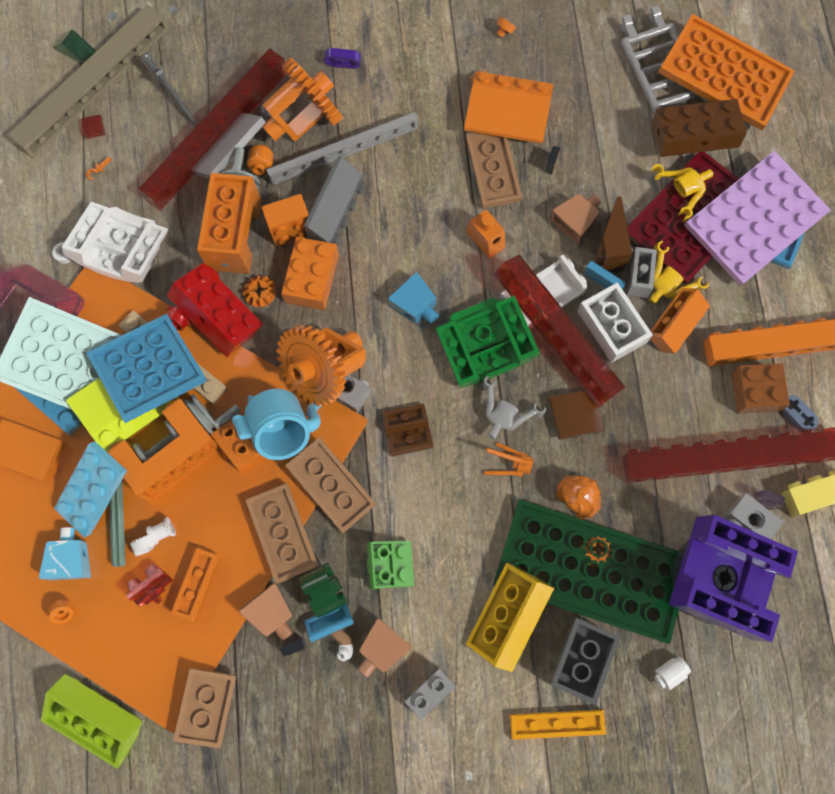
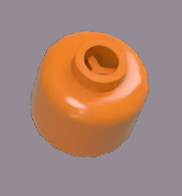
M255 145L248 151L246 165L256 175L268 174L266 169L272 168L274 154L265 145Z

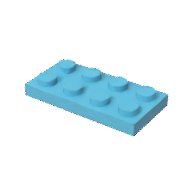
M96 441L89 443L54 509L84 538L91 535L127 470Z

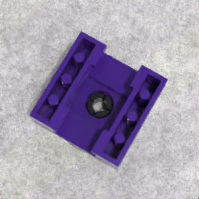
M717 515L696 517L690 538L679 549L673 563L672 582L674 590L669 605L689 613L701 622L718 625L750 640L773 643L780 614L766 609L775 574L784 578H791L798 551Z

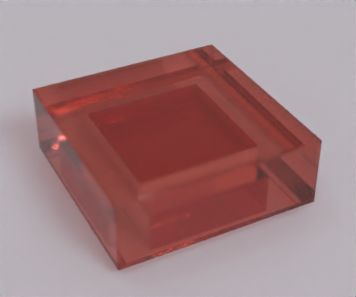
M101 114L81 118L83 134L86 139L105 135Z

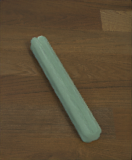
M121 481L109 502L111 559L113 567H123L126 564L123 487Z

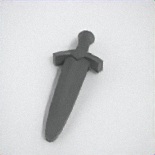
M150 53L143 54L141 61L152 71L160 87H164L182 112L198 128L199 125L189 109L166 80L162 68H158Z

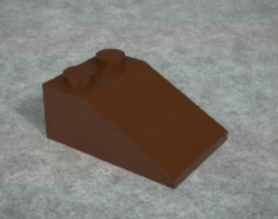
M621 196L616 198L597 253L594 255V263L610 273L624 271L632 256Z

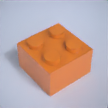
M302 194L262 206L266 222L276 246L286 245L295 240L296 237L307 238L304 225L309 214Z

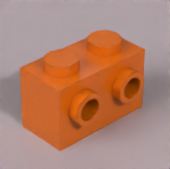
M232 418L211 434L240 472L261 457L254 448L251 439L242 440L238 437Z

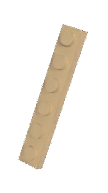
M132 311L118 326L128 333L148 322L135 311ZM198 364L207 382L194 389L214 404L228 388Z

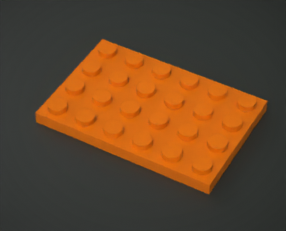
M694 14L691 15L658 71L663 76L710 102L738 99L743 120L761 131L766 127L795 70Z

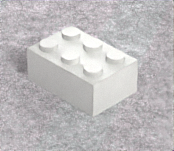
M618 283L581 302L577 311L611 363L643 346L653 335Z

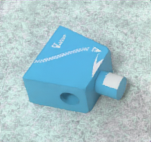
M60 528V541H49L46 543L39 579L91 578L87 543L81 540H74L75 528Z

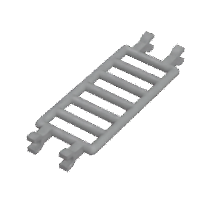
M658 5L651 7L652 14L648 15L650 23H653L655 28L637 34L630 14L623 16L622 20L624 23L620 24L622 32L626 35L621 40V45L654 114L657 108L666 107L699 96L689 90L657 101L653 93L654 91L678 83L668 78L649 84L646 75L658 72L663 62L642 68L638 61L639 59L672 49L680 36L673 23L665 24ZM669 32L672 41L635 53L631 47L632 43ZM701 97L703 103L710 102ZM691 153L681 155L684 161L692 158Z

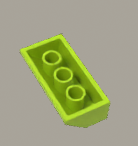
M64 674L46 692L41 722L116 769L120 767L137 739L143 722L135 714L125 711L117 703L109 701L96 690H91L78 679L72 678L67 674Z

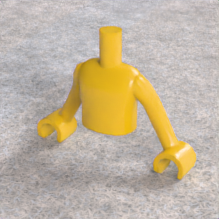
M655 164L650 173L658 172L654 178L655 180H659L661 177H678L674 179V186L683 198L695 193L688 205L683 207L678 214L687 215L683 219V222L686 223L693 214V207L706 190L704 181L713 177L712 170L709 169L701 174L692 168L664 171L662 165Z
M663 241L654 245L658 258L653 284L655 292L648 299L652 304H655L661 296L669 299L675 298L681 288L702 290L709 287V282L703 286L700 284L702 276L695 279L694 283L677 289L683 281V277L669 266H666L661 273L664 254L669 251V246L662 251L660 244Z

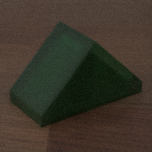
M73 29L65 32L53 46L55 50L80 64H83L96 52Z

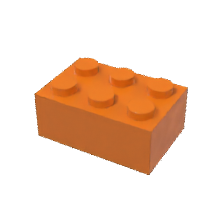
M296 237L281 293L285 303L326 310L339 257L337 244Z

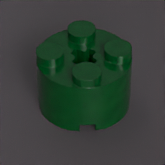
M328 562L299 577L304 595L307 594L308 603L317 618L324 617L348 604L344 593L339 592V590L343 589L337 576L332 577L334 572Z

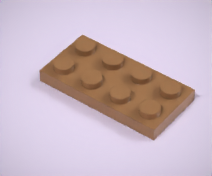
M476 132L466 134V142L482 209L521 202L523 197L508 138Z
M320 437L285 465L342 534L376 505Z
M288 483L246 499L275 584L278 585L319 567Z

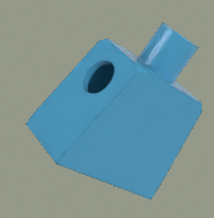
M417 272L388 298L389 306L415 324L423 317L430 324H433L439 317V314L433 310L436 306V297Z

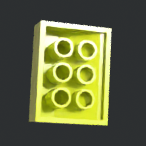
M100 378L68 398L66 402L93 439L106 452H109L115 443L127 440L163 415L162 411L166 409V405L173 400H178V397L127 423H124Z

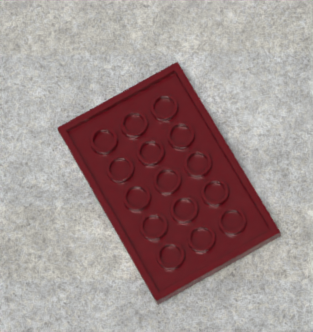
M705 152L697 153L683 168H692L699 174L709 169L713 172V177L704 181L706 190L693 207L691 218L739 180L737 176ZM674 177L627 226L630 241L639 248L654 249V245L660 241H663L660 244L662 251L669 246V251L664 254L662 267L669 266L683 277L682 283L687 285L713 256L684 226L683 219L687 215H678L680 210L688 205L695 193L683 198L674 186V179L678 177Z

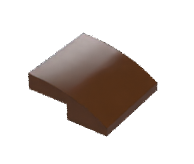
M593 390L573 392L548 399L559 440L577 438L581 435L604 431Z
M424 403L382 412L391 457L434 448Z

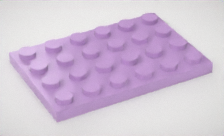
M773 151L687 221L684 226L741 286L831 210L792 168Z

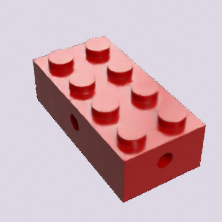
M202 263L174 282L167 294V297L226 358L253 338L263 325L205 263Z

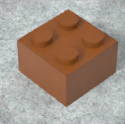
M783 363L740 365L731 373L737 414L781 412L790 406Z

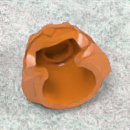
M567 475L558 484L556 498L560 501H565L566 506L570 510L575 511L577 518L582 520L591 518L602 508L600 506L601 491L595 480L584 475Z

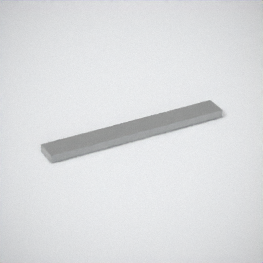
M413 112L266 169L272 185L278 184L334 162L338 156L344 158L418 129V117Z

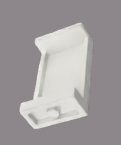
M561 255L557 262L511 291L507 289L502 292L500 300L502 301L515 295L527 325L531 329L582 296L587 289V282L582 275L576 272L572 261Z

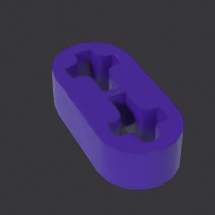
M328 48L325 51L324 62L328 66L348 69L360 67L361 54L355 50Z

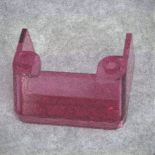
M28 264L0 271V307L16 285L40 298L41 302L74 316H78L84 307V298Z

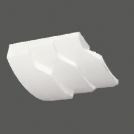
M90 202L64 242L62 251L65 256L74 262L104 276L127 282H143L151 268V262L168 232V228L156 225L154 220L133 215L117 207L108 208Z

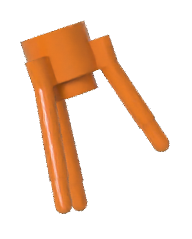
M499 442L496 443L497 447L516 456L490 448L486 449L488 453L514 461L512 468L516 469V471L492 470L484 471V475L523 477L524 473L530 474L533 458L528 457V454L516 451Z

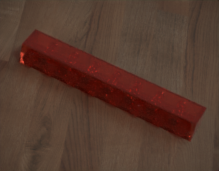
M520 254L505 261L493 275L511 297L515 295L520 309L598 408L625 388Z

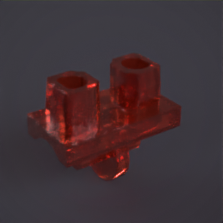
M151 564L146 568L145 573L148 578L143 582L135 578L127 583L129 593L126 596L128 600L135 602L139 607L144 603L148 605L151 601H154L156 604L161 603L162 598L160 594L165 591L164 587L173 581L170 575L155 564Z

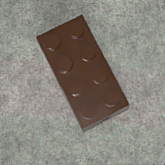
M738 99L657 108L652 121V128L660 157L739 148L747 134Z

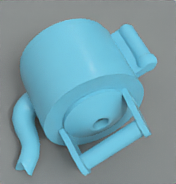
M270 389L256 396L248 395V405L244 415H235L232 418L240 439L251 438L257 452L267 459L283 460L303 450L308 443L310 433L319 428L321 420L317 410L322 405L317 406L316 403L309 404L307 408L308 419H306L299 400L293 393L284 389Z

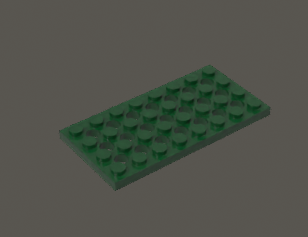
M519 499L492 586L496 585L506 563L513 566L522 564L526 567L527 573L534 577L540 571L547 573L549 580L546 584L554 588L547 604L665 644H670L679 612L678 608L669 605L674 590L672 568L678 551ZM528 523H538L540 527L537 534L530 533L527 529ZM551 529H558L561 533L560 540L553 541L549 537V531ZM572 536H579L582 539L583 544L580 548H575L571 545ZM591 537H600L601 539L606 537L605 541L610 543L609 548L612 551H609V555L611 557L605 558L606 563L603 560H600L599 563L597 560L591 561L590 556H585L588 553L584 549L588 546L586 541L590 542L592 540ZM600 539L594 540L588 547L591 555L597 559L604 557L608 552L606 542ZM600 542L604 545L605 549L602 555H596L593 552L592 546L594 543ZM530 543L533 546V553L531 555H524L521 551L522 544ZM545 550H551L555 554L553 562L548 563L543 559V552ZM616 550H622L625 553L626 559L624 562L616 561L614 558ZM567 557H572L576 560V568L574 570H569L565 567L564 561ZM638 557H644L647 560L648 565L645 570L637 567L636 560ZM589 564H594L598 567L596 577H590L587 574L586 568ZM665 564L668 566L669 575L667 577L659 574V565ZM611 571L619 574L620 581L618 584H612L609 581L608 575ZM634 578L642 583V588L638 592L632 590L630 582ZM560 579H567L570 582V589L567 592L559 589L558 582ZM583 586H588L592 590V596L589 599H584L580 595V589ZM655 586H660L664 591L661 599L655 598L652 593ZM605 593L611 594L614 598V603L610 607L602 602V597ZM628 600L633 601L636 605V610L633 614L625 611L624 605ZM649 608L657 610V620L651 621L648 619L647 610Z

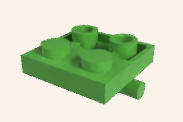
M411 541L367 543V574H369L371 590L414 586Z

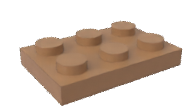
M190 667L174 734V742L221 748L236 675Z

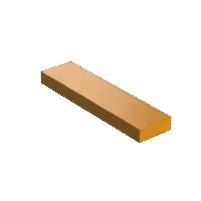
M603 709L509 714L512 740L606 735Z

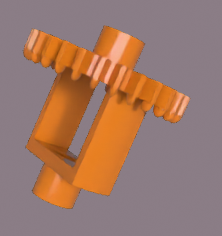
M291 57L282 66L286 74H289L290 79L262 105L272 116L262 127L275 141L286 132L296 142L323 116H326V120H329L331 125H336L343 119L339 110L326 96L334 87L330 79L321 70L311 78ZM302 93L309 94L308 100L313 99V101L287 125L280 117V114L291 103H294Z
M295 326L280 336L281 341L277 343L280 348L276 349V352L280 354L277 360L282 362L278 366L284 370L282 376L288 378L286 384L291 383V390L294 391L296 389L298 397L303 395L304 402L309 400L310 404L316 403L317 406H325L340 397L346 383V379L343 378L363 367L366 360L365 348L362 347V340L356 332L350 331L342 336L327 327L319 331V329L313 330L312 326Z

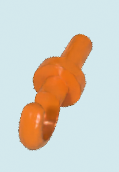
M108 156L100 164L96 163V168H91L86 172L87 179L93 180L92 177H89L90 173L95 172L97 174L99 171L103 172V168L112 159Z

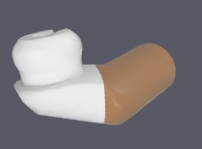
M342 629L330 634L339 642L338 659L341 661L350 659L353 654L352 638Z

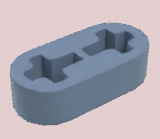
M794 395L788 396L789 403L793 402L795 406L791 410L787 407L781 412L803 433H809L816 429L819 420L815 413L799 397ZM808 418L810 420L809 425L805 426L803 423Z

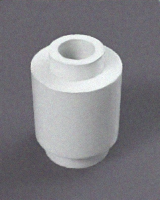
M681 657L672 658L655 670L656 676L654 679L662 689L666 688L670 691L687 679V675L691 673V670Z

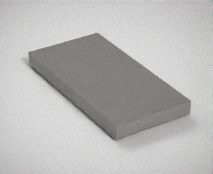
M242 113L194 165L191 171L195 175L210 179L211 173L220 174L234 159L236 148H243L266 121L262 116Z

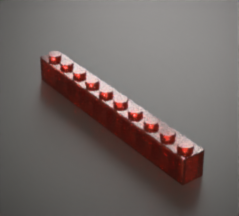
M270 48L138 188L147 202L159 211L167 205L194 175L191 171L194 165L242 113L250 114L286 75V71L282 68L285 58Z
M835 427L823 429L822 432L815 433V430L802 431L799 435H793V432L779 434L780 437H772L771 434L758 436V439L750 440V437L737 438L735 442L721 439L715 441V444H707L706 441L693 443V446L685 447V444L672 445L670 449H663V446L652 447L650 451H642L640 448L631 449L622 457L626 482L632 483L835 461Z

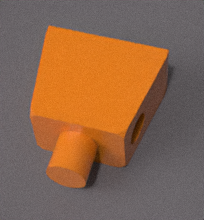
M484 210L469 221L466 233L488 259H491L505 248V231L488 210Z

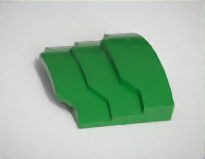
M515 295L502 301L489 298L477 305L453 313L447 324L436 328L460 388L481 383L486 376H489L488 380L540 356L538 347Z

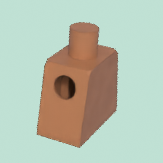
M577 194L552 211L550 220L578 245L596 223L600 214L596 208L601 204V200L596 195H592L587 200L581 194Z
M274 582L239 609L240 614L266 637L275 631L283 641L293 633L286 623L292 617V614Z
M378 618L359 650L366 659L358 667V670L366 677H369L376 667L385 673L410 651L412 646Z

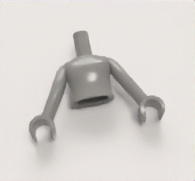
M489 376L485 377L483 388L487 391L486 418L493 424L487 435L490 439L495 440L501 429L513 431L532 416L541 418L544 415L546 407L540 412L536 409L538 403H535L532 410L519 416L515 421L514 418L519 410L512 404L499 400L496 408L493 410L494 388L497 381L495 380L494 384L490 385L487 383Z

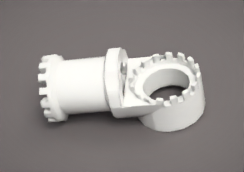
M168 517L153 527H146L148 535L139 538V540L136 539V542L133 541L130 544L135 556L154 549V545L159 544L160 540L170 535L172 537L176 535L175 528L172 527L173 524Z

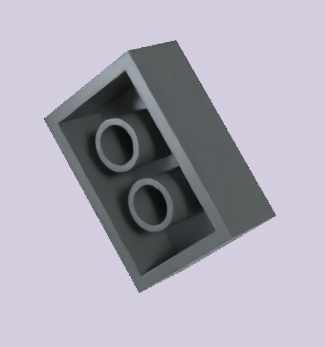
M572 618L548 684L596 705L621 637L581 619Z

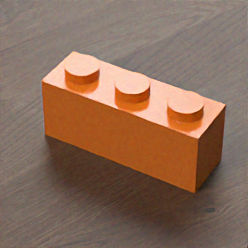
M681 288L650 330L653 334L650 340L660 352L676 354L710 307L698 289Z

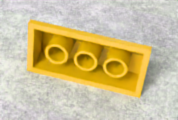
M506 563L466 645L494 667L513 672L554 588L533 575Z

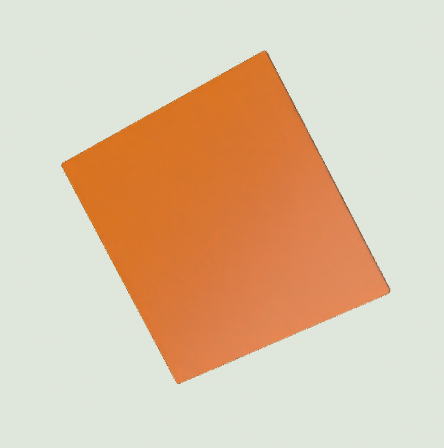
M84 267L55 308L117 334L124 335L126 332L118 325L132 311H135L149 323L167 314L166 309L170 305L130 282L110 278ZM193 323L190 326H186L183 331H178L195 361L228 388L214 404L194 388L177 396L178 399L180 398L185 402L184 400L187 398L191 401L190 395L194 394L216 420L235 404L241 410L237 415L243 416L248 405V395L256 396L266 390L284 389L297 397L304 415L308 419L307 408L310 404L309 400L304 402L303 395L298 397L297 390H291L292 384H286L288 378L282 376L284 372L282 369L243 347H240L226 358ZM0 382V423L2 419L64 441L45 482L0 465V621L169 732L174 733L190 667L210 671L216 670L246 621V618L240 614L239 609L262 592L273 577L246 499L288 483L303 525L306 524L317 506V503L285 467L298 454L283 460H271L261 456L240 472L220 448L151 503L138 497L123 478L125 566H112L110 506L108 504L91 535L84 538L75 529L74 540H81L87 543L91 578L43 580L39 579L46 543L49 541H60V528H74L54 507L88 444L95 442V440L83 424L70 436L16 388ZM335 400L325 406L322 405L317 410L321 420L320 426L317 430L310 433L308 443L303 450L320 437L343 464L368 421L362 415ZM164 414L126 441L132 445L135 443L139 444L145 451L149 450L171 433L164 423L167 418ZM168 517L173 524L172 527L175 528L176 535L173 537L170 535L160 540L159 544L154 545V549L135 556L130 544L133 541L136 542V539L139 540V538L148 535L146 527H153ZM199 548L219 555V558L193 622L172 615L171 611L195 550ZM59 599L70 602L74 612L72 619L63 624L52 623L48 613L49 607Z

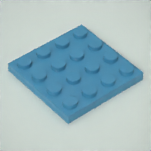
M167 314L86 353L124 423L207 382L206 377Z

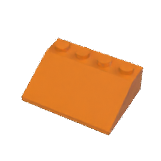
M475 71L464 131L543 144L554 84Z

